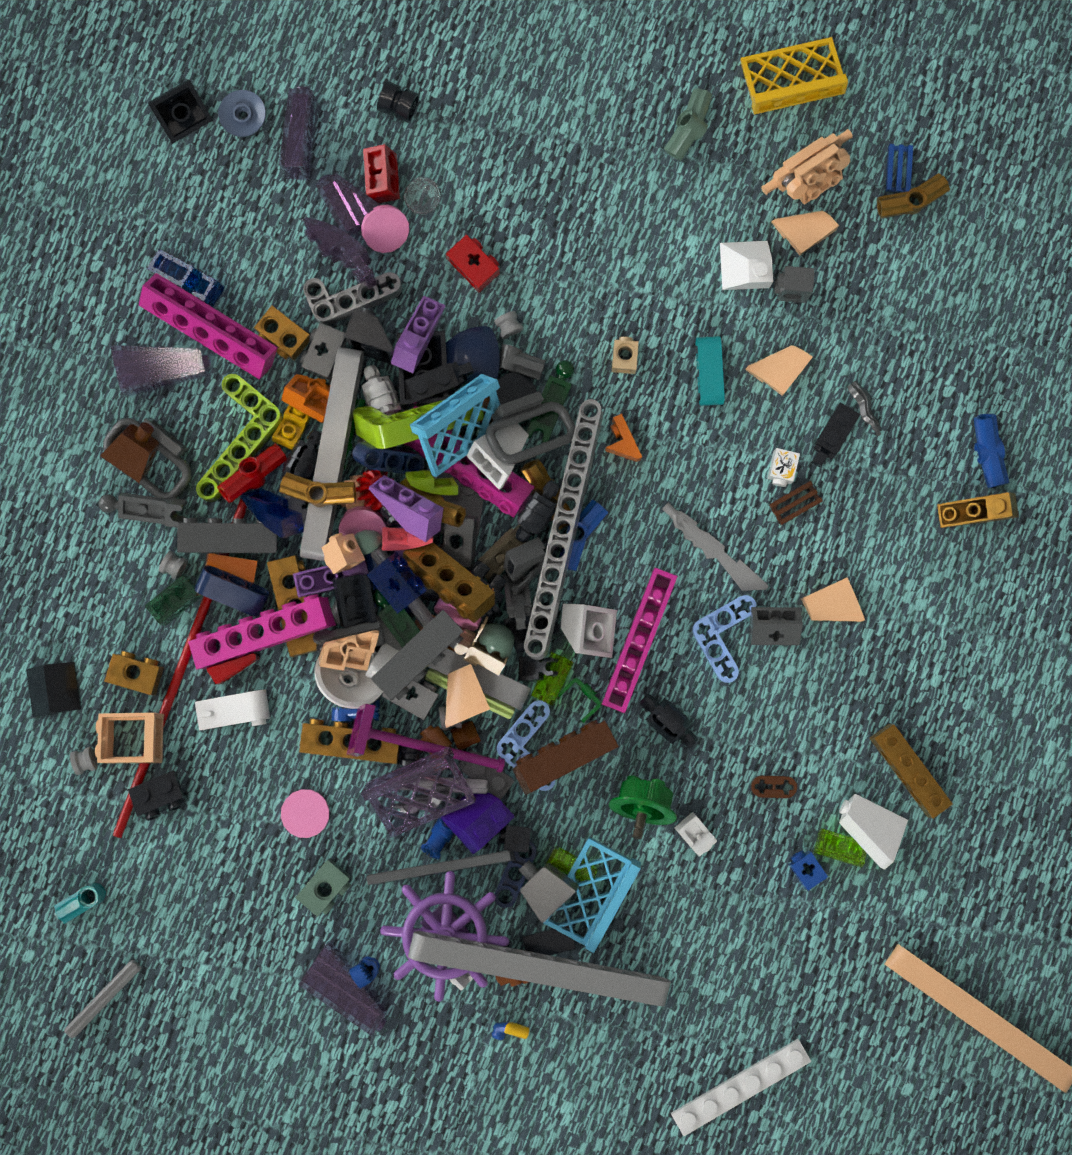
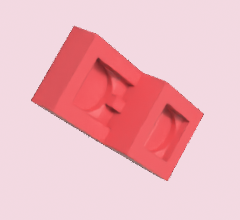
M382 528V551L413 549L433 542V537L424 542L405 531L404 528Z

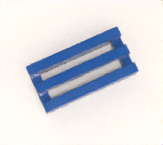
M889 144L885 192L902 193L911 189L913 145L906 147L901 144L898 146ZM894 151H898L896 187H892ZM903 152H907L905 188H901Z

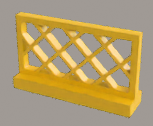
M832 37L750 55L740 59L752 100L754 115L845 94L848 85L846 73L843 74ZM828 45L830 53L827 58L815 53L818 47ZM802 51L808 55L804 63L792 58L796 52ZM779 56L785 60L781 69L770 64L772 58ZM811 58L823 63L818 71L807 66ZM757 62L763 67L757 74L749 70L747 63ZM789 63L800 68L796 76L784 71ZM827 65L835 69L837 75L828 77L822 74V71ZM766 68L777 73L773 81L761 76ZM803 71L815 76L809 82H805L799 79ZM780 76L792 81L787 87H781L776 82ZM758 81L769 86L766 92L756 94L754 86Z

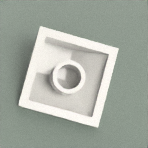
M768 241L720 243L722 290L770 288L773 283V269Z
M563 604L561 629L575 653L612 658L617 610L584 604Z

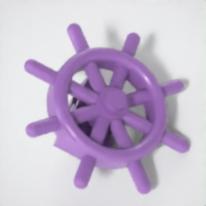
M448 871L445 875L443 893L432 894L422 900L410 885H404L402 892L414 906L408 914L404 926H382L380 929L381 934L384 936L402 937L403 948L408 961L394 972V978L401 980L416 968L422 974L436 979L434 999L438 1002L444 999L445 982L448 979L458 978L469 973L481 988L486 987L488 981L482 973L451 967L447 968L440 965L436 967L429 963L410 959L408 954L414 931L430 932L504 947L509 944V939L505 936L487 935L486 923L481 914L495 900V894L492 892L487 893L476 904L461 895L455 894V873L453 871ZM440 904L432 912L429 910L430 907ZM452 906L460 907L465 913L458 918L453 913ZM421 915L424 918L420 922L423 927L420 929L414 928L416 920ZM471 920L475 924L477 934L470 933L465 927Z

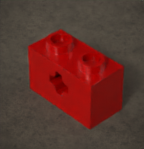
M466 234L446 253V259L480 293L500 274L498 268L500 264L491 254L487 256L482 251L483 246L476 238L471 239ZM470 259H473L474 261L478 259L479 265H471Z

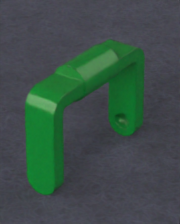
M574 678L557 696L560 697L576 682L589 700L592 699L597 704L581 720L584 723L601 707V702L595 696L597 693L588 683L584 685L580 679Z

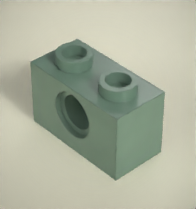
M329 858L295 898L317 917L322 912L326 915L335 905L332 901L338 893L342 896L349 889L351 884L348 881L352 876ZM326 882L331 885L332 892L330 895L321 893V883Z

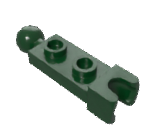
M563 360L556 365L557 378L549 375L542 392L544 400L541 404L556 402L562 406L564 405L572 386L571 383L566 382V379L570 378L575 370L574 365L570 361ZM549 411L533 417L526 431L529 435L527 439H530L535 431H541L544 435L542 443L549 441L559 415L554 411Z
M382 587L376 588L372 592L373 602L378 607L383 608L378 613V616L403 648L420 632V629L398 600L390 603L389 592Z

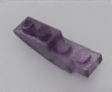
M308 217L303 219L306 230H304L306 237L311 243L315 241L318 244L317 248L324 258L329 257L334 264L340 260L345 268L350 267L359 284L364 283L369 290L377 285L373 271L368 267L371 261L367 250L357 240L329 223Z

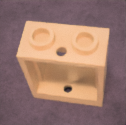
M99 714L96 722L98 744L95 747V756L97 763H162L164 714ZM114 721H145L144 756L113 757Z

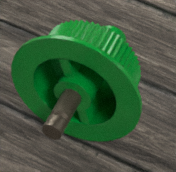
M627 776V780L621 784L619 797L609 801V807L612 811L622 817L636 820L632 835L635 839H642L645 823L667 825L674 823L677 819L676 813L670 809L673 792L665 787L664 781L659 779L647 781L636 776Z

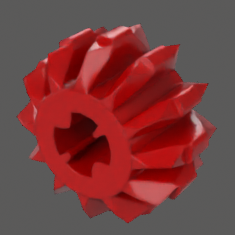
M367 470L363 472L362 477L356 480L359 484L356 487V492H360L357 500H364L363 507H371L372 510H379L383 507L382 503L369 490V486L384 475L388 476V472Z

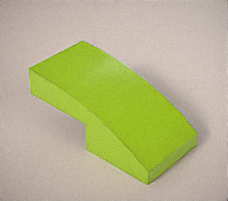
M429 470L405 472V477L409 484L416 489L438 495H458V485L453 477L434 479Z

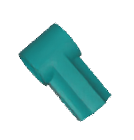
M92 883L54 905L58 919L66 924L100 904L106 896L105 888L99 883ZM88 890H92L95 893V901H91L88 898Z

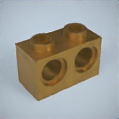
M272 305L254 327L257 333H259L258 336L278 347L276 353L285 360L290 357L295 361L310 342V335ZM270 324H278L276 332H267V327ZM289 338H296L297 343L294 347L288 348L285 346Z

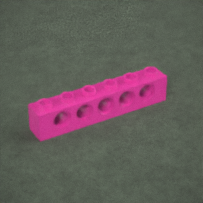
M157 273L142 286L139 306L259 380L272 367L278 347Z
M448 430L446 433L452 434V430ZM438 434L428 439L431 447H434ZM444 436L441 448L447 449L450 437ZM419 439L404 443V445L410 446L426 459ZM457 439L453 453L460 450L462 440ZM439 452L436 460L437 466L442 463L444 453ZM467 456L444 471L513 518L522 508V503L526 501L534 489L533 485L514 472H511L503 488H501L506 491L503 492L488 478H482L480 475H485Z
M658 568L653 569L601 705L625 713L678 576Z
M318 594L310 595L303 598V603L296 604V601L282 605V610L275 612L274 609L261 612V617L253 619V616L238 620L239 624L235 626L231 624L217 627L218 632L211 634L210 631L196 634L197 639L188 641L196 670L207 669L210 666L335 626L328 597H318ZM304 610L308 615L306 622L301 617ZM282 618L286 623L284 629L280 627V620ZM260 626H262L264 629V634L262 637L259 635L258 632ZM239 633L242 635L241 644H239L237 641V635ZM217 640L221 644V648L219 651L216 649Z

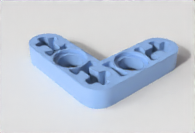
M749 595L738 597L699 619L692 627L693 636L717 678L724 683H730L737 679L739 670L719 633L751 615V607H756V602ZM741 600L750 602V612L747 613L745 610L737 613L740 618L736 620L735 613L729 606L733 605L734 609L741 606ZM722 611L728 612L731 616V621L727 625H722L718 622L717 616ZM700 623L703 626H709L710 629L707 631V634L710 638L713 635L716 637V640L708 642L705 646L702 641L707 639L703 634L699 635L697 633V630L700 629ZM712 644H717L722 649V654L718 658H713L709 655L708 649ZM725 656L728 658V661L724 662L726 667H732L734 670L731 673L732 677L730 679L727 676L722 677L721 673L724 670L721 664L717 667L714 662L722 660Z
M540 700L531 703L497 745L499 756L504 758L513 768L517 766L516 762L510 761L514 756L510 753L506 755L502 753V743L508 744L512 742L514 744L512 749L516 753H518L519 749L524 752L518 756L516 761L530 754L524 748V745L548 718L550 709L547 703ZM542 704L545 707L543 710L545 716H538L534 720L538 722V725L534 727L529 720L524 719V716L528 714L531 717L535 712L532 709L533 706L539 707ZM527 723L530 726L528 736L521 737L517 734L516 727L518 724ZM556 780L552 781L549 786L545 785L539 789L541 791L550 790L554 787Z

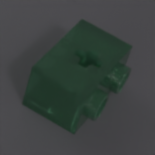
M181 575L148 602L145 607L160 625L167 626L200 599L202 595L195 591V584L189 577Z

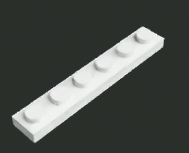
M796 1039L671 1112V1115L682 1135L686 1136L809 1064L811 1060L799 1039Z

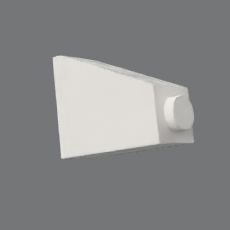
M518 423L497 430L495 433L503 451L510 455L522 451L529 436ZM485 435L473 442L466 455L499 490L503 488L515 465L506 464L498 460L491 450Z
M854 794L849 800H844L839 811L842 814L839 823L878 866L885 870L895 860L908 820L857 794Z

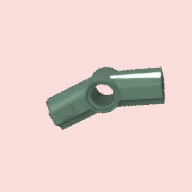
M693 89L686 110L677 118V129L664 148L667 154L679 161H682L694 140L703 137L707 131L708 125L704 120L712 100V94L708 90Z

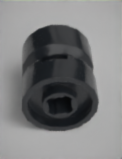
M387 81L379 95L377 111L387 115L395 113L397 119L409 123L418 105L419 93L409 89L401 91L399 85Z

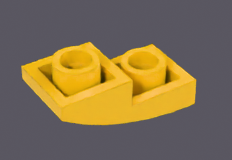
M288 405L281 423L272 436V441L292 450L298 439H301L311 417Z

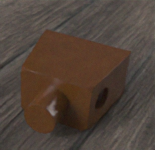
M142 422L139 427L130 424L100 457L139 483L150 471L159 447V442L151 436L154 428L146 422Z

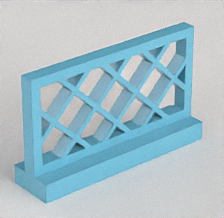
M484 374L479 375L410 424L412 433L419 437L433 476H439L465 457L473 442L486 434L491 416L500 405L496 392L500 388L497 379ZM489 396L490 401L487 409L483 408V401L486 397ZM473 407L470 421L464 420L466 412ZM480 410L486 411L481 425L476 424ZM455 420L452 434L446 433L448 425ZM462 423L468 424L464 438L458 436ZM474 427H479L480 430L477 438L470 440ZM437 433L434 447H431L428 439ZM444 436L450 437L446 451L440 449ZM457 439L462 440L460 450L453 453ZM439 452L444 453L442 463L437 466L436 460Z
M588 837L567 876L573 879L579 886L592 883L595 896L582 899L578 889L576 892L579 900L567 904L563 903L556 910L564 909L567 921L556 923L550 919V916L544 924L585 945V949L594 953L641 869V862L634 858L630 859ZM590 845L600 850L602 858L588 861L586 852ZM584 858L586 863L580 864ZM618 859L624 865L621 871L610 873L607 861ZM604 862L607 875L594 878L590 866ZM587 867L590 879L577 883L575 877L576 870ZM617 876L615 882L613 883L612 877ZM609 879L610 891L599 894L595 882ZM597 900L600 909L597 913L587 915L584 903ZM581 905L584 917L571 920L567 908ZM586 921L588 930L585 936L582 937L575 933L572 924Z

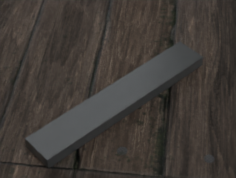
M502 851L370 874L366 876L367 884H383L441 874L448 871L516 861L513 851Z

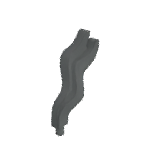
M854 381L847 388L859 404L861 418L872 426L877 436H880L882 429L872 413L871 397L857 381Z
M438 783L433 785L428 795H417L411 803H395L394 808L400 809V812L416 813L423 807L436 808L442 800L450 798L452 792H441L446 789V784Z

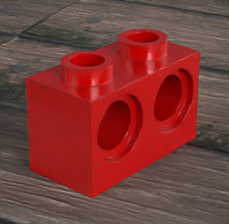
M385 144L363 149L366 195L378 204L400 199L397 154Z

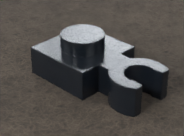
M530 656L519 657L518 681H543L544 674L552 677L557 676L558 672L551 671L550 666L552 663H558V659L547 657L535 660Z

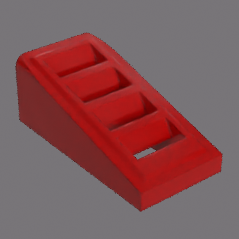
M250 653L210 666L206 670L215 684L219 685L259 660L260 657L257 653Z

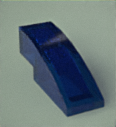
M158 249L147 267L148 271L161 275L211 307H214L225 289L217 280Z
M262 488L245 492L241 495V499L252 514L274 534L286 538L304 531L302 513L288 508L287 498Z

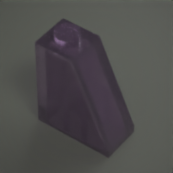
M337 173L333 175L327 174L321 177L319 182L315 184L344 239L361 231V225L366 214L379 206L377 202Z

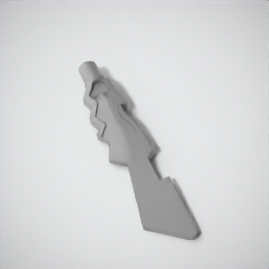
M669 502L662 508L673 519L674 527L683 532L684 538L693 542V547L701 548L707 559L717 558L742 591L768 589V585L740 559L736 563L724 552L725 546L709 533L700 530L696 526L698 524L696 521L682 511L676 510Z

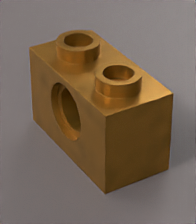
M121 651L120 655L112 654L104 682L145 694L156 695L164 667L158 666L159 661L146 657L144 661L135 659L136 654ZM137 665L140 668V675L134 679L130 671L132 667Z

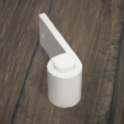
M266 690L251 691L195 702L199 730L251 722L252 726L266 724V719H270Z

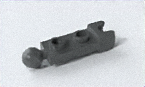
M120 493L118 500L110 494L101 496L98 505L102 512L112 513L118 510V518L158 523L177 528V523H183V518L186 517L178 515L176 511H181L187 505V501L178 498L166 499Z

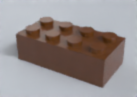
M596 719L580 728L581 733L577 734L576 731H573L560 738V744L555 746L554 742H551L537 750L539 755L533 757L532 753L516 761L517 766L512 771L525 796L618 748L619 746L606 721L598 723Z

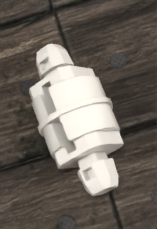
M375 365L364 368L365 378L368 382L361 387L366 405L374 407L387 416L401 410L400 401L389 376L380 377V372Z

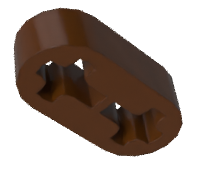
M760 775L752 779L750 789L755 796L761 798H791L797 792V783L788 776ZM763 779L765 784H772V789H764L763 793H760L759 789L755 788V784H759L760 780ZM784 780H788V784L792 785V790H788L787 794H784V791L781 789H776V785H783Z

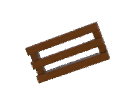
M809 481L769 504V507L781 526L823 502V500L817 494V490L814 489L813 483ZM805 489H809L810 492L806 495L800 497L799 499L781 508L780 510H777V505L783 503L784 501L790 499L791 497L797 495ZM810 497H814L815 501L782 519L781 514Z

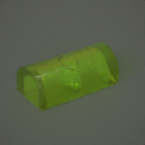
M551 652L549 657L558 659V663H552L550 670L558 672V675L552 677L544 674V680L537 681L531 696L554 706L574 662Z
M821 828L814 846V853L860 868L865 864L867 853L854 838Z
M554 846L546 864L551 863L558 870L568 875L578 856L558 846ZM582 859L580 864L586 863L585 860ZM592 865L590 867L593 878H595L598 868L596 865ZM587 867L576 870L575 877L581 882L591 880Z

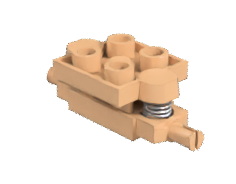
M847 129L838 136L832 133L825 139L820 137L784 161L783 167L774 172L772 180L761 186L764 194L767 195L776 188L781 192L787 190V194L795 200L800 199L805 205L819 197L821 193L830 187L836 186L843 179L842 170L850 163V155L844 148H840L843 143L853 138L851 131Z

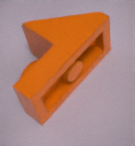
M619 414L613 417V425L610 428L616 439L620 437L621 440L607 446L605 451L635 462L640 461L642 455L623 415Z

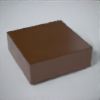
M472 720L462 724V728L450 730L458 750L465 749L481 741Z

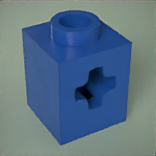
M801 850L791 857L792 862L788 865L807 891L828 878L812 852ZM804 863L812 865L809 868L811 871L809 874L801 872L804 869Z

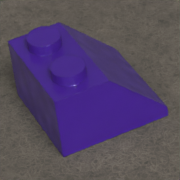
M487 792L486 794L467 793L441 819L468 850L475 854L515 816L499 798Z

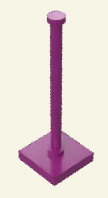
M363 704L357 709L346 755L354 757L364 755L367 740L372 738L493 768L499 773L503 771L504 758L494 759L373 729L371 722L375 706Z

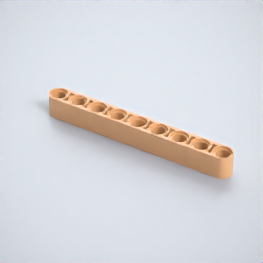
M897 944L884 965L1064 1093H1067L1072 1085V1067Z

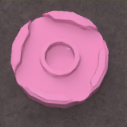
M387 204L373 208L374 210L367 213L361 225L362 236L366 244L374 251L381 253L393 252L400 248L407 240L409 223L404 213L395 206Z
M356 506L347 510L340 520L338 529L339 533H342L343 536L352 533L355 535L363 530H374L382 536V528L387 527V523L378 511L376 512L370 507Z
M441 598L434 606L437 615L444 610L461 629L475 631L480 625L481 618L473 623L468 618L465 619L460 616L455 607L450 603L446 604Z
M301 789L293 792L285 799L281 807V819L284 827L290 834L299 838H310L318 835L325 829L330 818V808L327 801L320 793L311 789Z

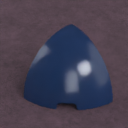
M478 326L469 328L456 334L446 342L447 364L457 362L459 366L470 362L473 367L474 374L463 378L466 380V384L481 374L497 379L500 355L498 342L491 327Z

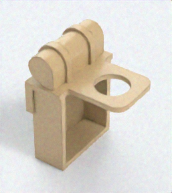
M486 616L477 633L468 629L463 630L464 633L461 636L464 639L454 648V651L458 655L465 654L463 658L465 661L475 666L478 664L499 675L508 657L501 658L498 651H493L491 654L488 653L486 646L478 641V637L489 618Z

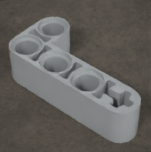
M388 272L329 296L323 282L317 278L307 280L303 290L317 322L331 325L352 316L354 309L359 311L362 308L370 309L398 297L402 292V284L398 275ZM389 281L394 284V289L390 290L387 283ZM378 285H380V288H381V290H382V292H383V294H381V295H380L379 290H378V288H377ZM314 287L322 289L321 293L317 296L310 295V291ZM372 290L375 292V295L371 299H364V292ZM344 300H352L353 304L347 309L341 307V303ZM327 308L331 310L328 317H319V312L322 309Z

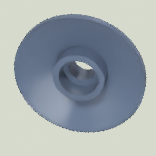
M236 90L229 93L221 101L218 117L222 127L228 133L238 137L253 135L263 126L266 118V109L263 101L255 93L248 90ZM243 112L248 114L244 120L239 118V115Z

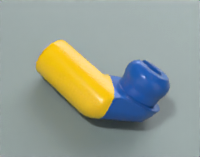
M499 1022L492 1027L494 1029L492 1037L497 1040H503L505 1033L527 1039L529 1035V1027L514 1022Z

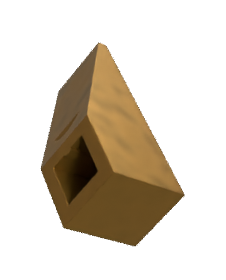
M1011 492L937 504L941 528L1019 517L1016 494Z

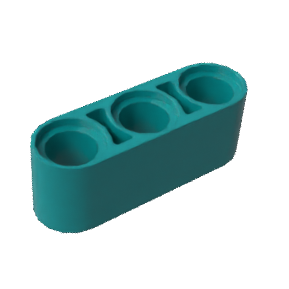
M696 337L695 345L698 346L696 362L697 370L699 369V377H697L698 393H700L699 405H724L725 393L721 337Z

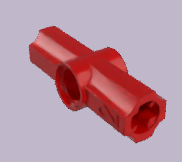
M272 444L257 457L243 459L239 464V470L218 485L217 489L227 502H233L248 489L261 487L266 481L265 476L284 463L287 457L277 444Z

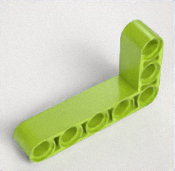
M229 374L224 377L222 389L231 399L249 412L253 418L196 486L197 494L207 502L217 501L222 496L217 486L239 470V464L243 459L254 457L274 434L283 419L281 411L272 402L236 374ZM235 381L239 382V389L235 392H230V384ZM250 397H258L257 405L254 407L247 405ZM275 411L277 413L276 419L272 422H267L265 419L267 413ZM261 430V436L258 440L250 439L252 431ZM245 448V456L241 459H236V450ZM224 466H229V475L224 478L220 477V469ZM210 484L214 485V493L210 496H205V487Z
M444 400L389 416L371 406L358 407L352 411L356 434L378 449H386L417 440L419 437L412 433L410 424ZM473 407L466 412L464 420L470 421ZM480 410L477 422L483 420L484 411ZM455 420L448 425L447 431L454 428Z

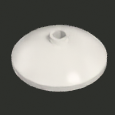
M376 651L371 655L368 669L377 655ZM318 657L314 671L315 680L319 690L332 703L344 708L357 709L363 704L374 703L383 693L370 677L366 676L367 671L345 667L344 671L320 667ZM344 679H350L351 683H346Z

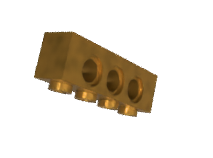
M432 542L418 548L407 549L403 552V566L405 570L411 575H416L426 588L433 589L438 593L443 602L446 604L450 603L455 607L463 618H468L475 623L494 606L495 592L435 543Z
M294 555L267 562L278 611L282 610V605L293 602L296 599L301 600L303 603V598L307 596L298 598L296 586L292 589H287L285 586V580L293 576V573L306 571L303 560L299 561L298 557ZM305 610L302 612L301 616L304 622H306L308 618V615ZM282 618V619H281V623H282V627H283V629H284L285 626H286V623H285V620ZM314 633L286 642L289 656L296 657L316 652L318 644L314 643Z
M310 719L309 723H303L299 752L397 764L400 745L381 741V748L374 751L369 747V740H367L364 755L358 757L346 755L348 746L345 744V738L348 734H352L353 728H348V723L334 722L333 726L324 725V720ZM382 727V731L396 734L397 729ZM324 731H329L333 735V741L329 745H325L321 741V735Z
M894 724L886 725L869 738L927 817L934 819L953 805Z

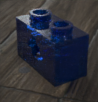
M397 552L367 574L397 614L427 591L423 581L417 575H414L408 567L405 558L399 556Z

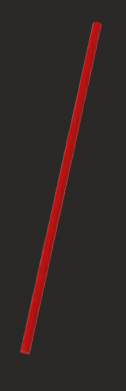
M242 494L233 519L244 518L251 497ZM220 553L219 555L229 556L230 553ZM205 596L202 598L159 711L160 714H164L163 728L192 655L188 641L197 639L196 634L200 633L212 599ZM150 763L139 764L130 788L143 783ZM129 793L113 832V836L122 838L134 807Z

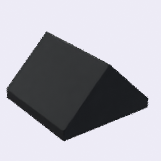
M189 79L148 102L172 144L213 121Z
M75 662L47 664L26 669L33 717L81 710Z

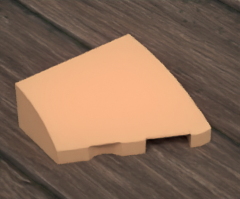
M824 211L777 218L771 222L781 236L789 241L799 256L824 240L839 227L837 222Z
M791 345L748 365L745 370L762 383L764 381L783 396L812 359V356L802 349Z
M848 578L801 598L812 621L862 622L865 620Z
M373 630L325 642L319 655L320 667L344 671L345 667L367 671L371 655L375 651L379 631Z
M471 664L448 674L446 728L490 710Z

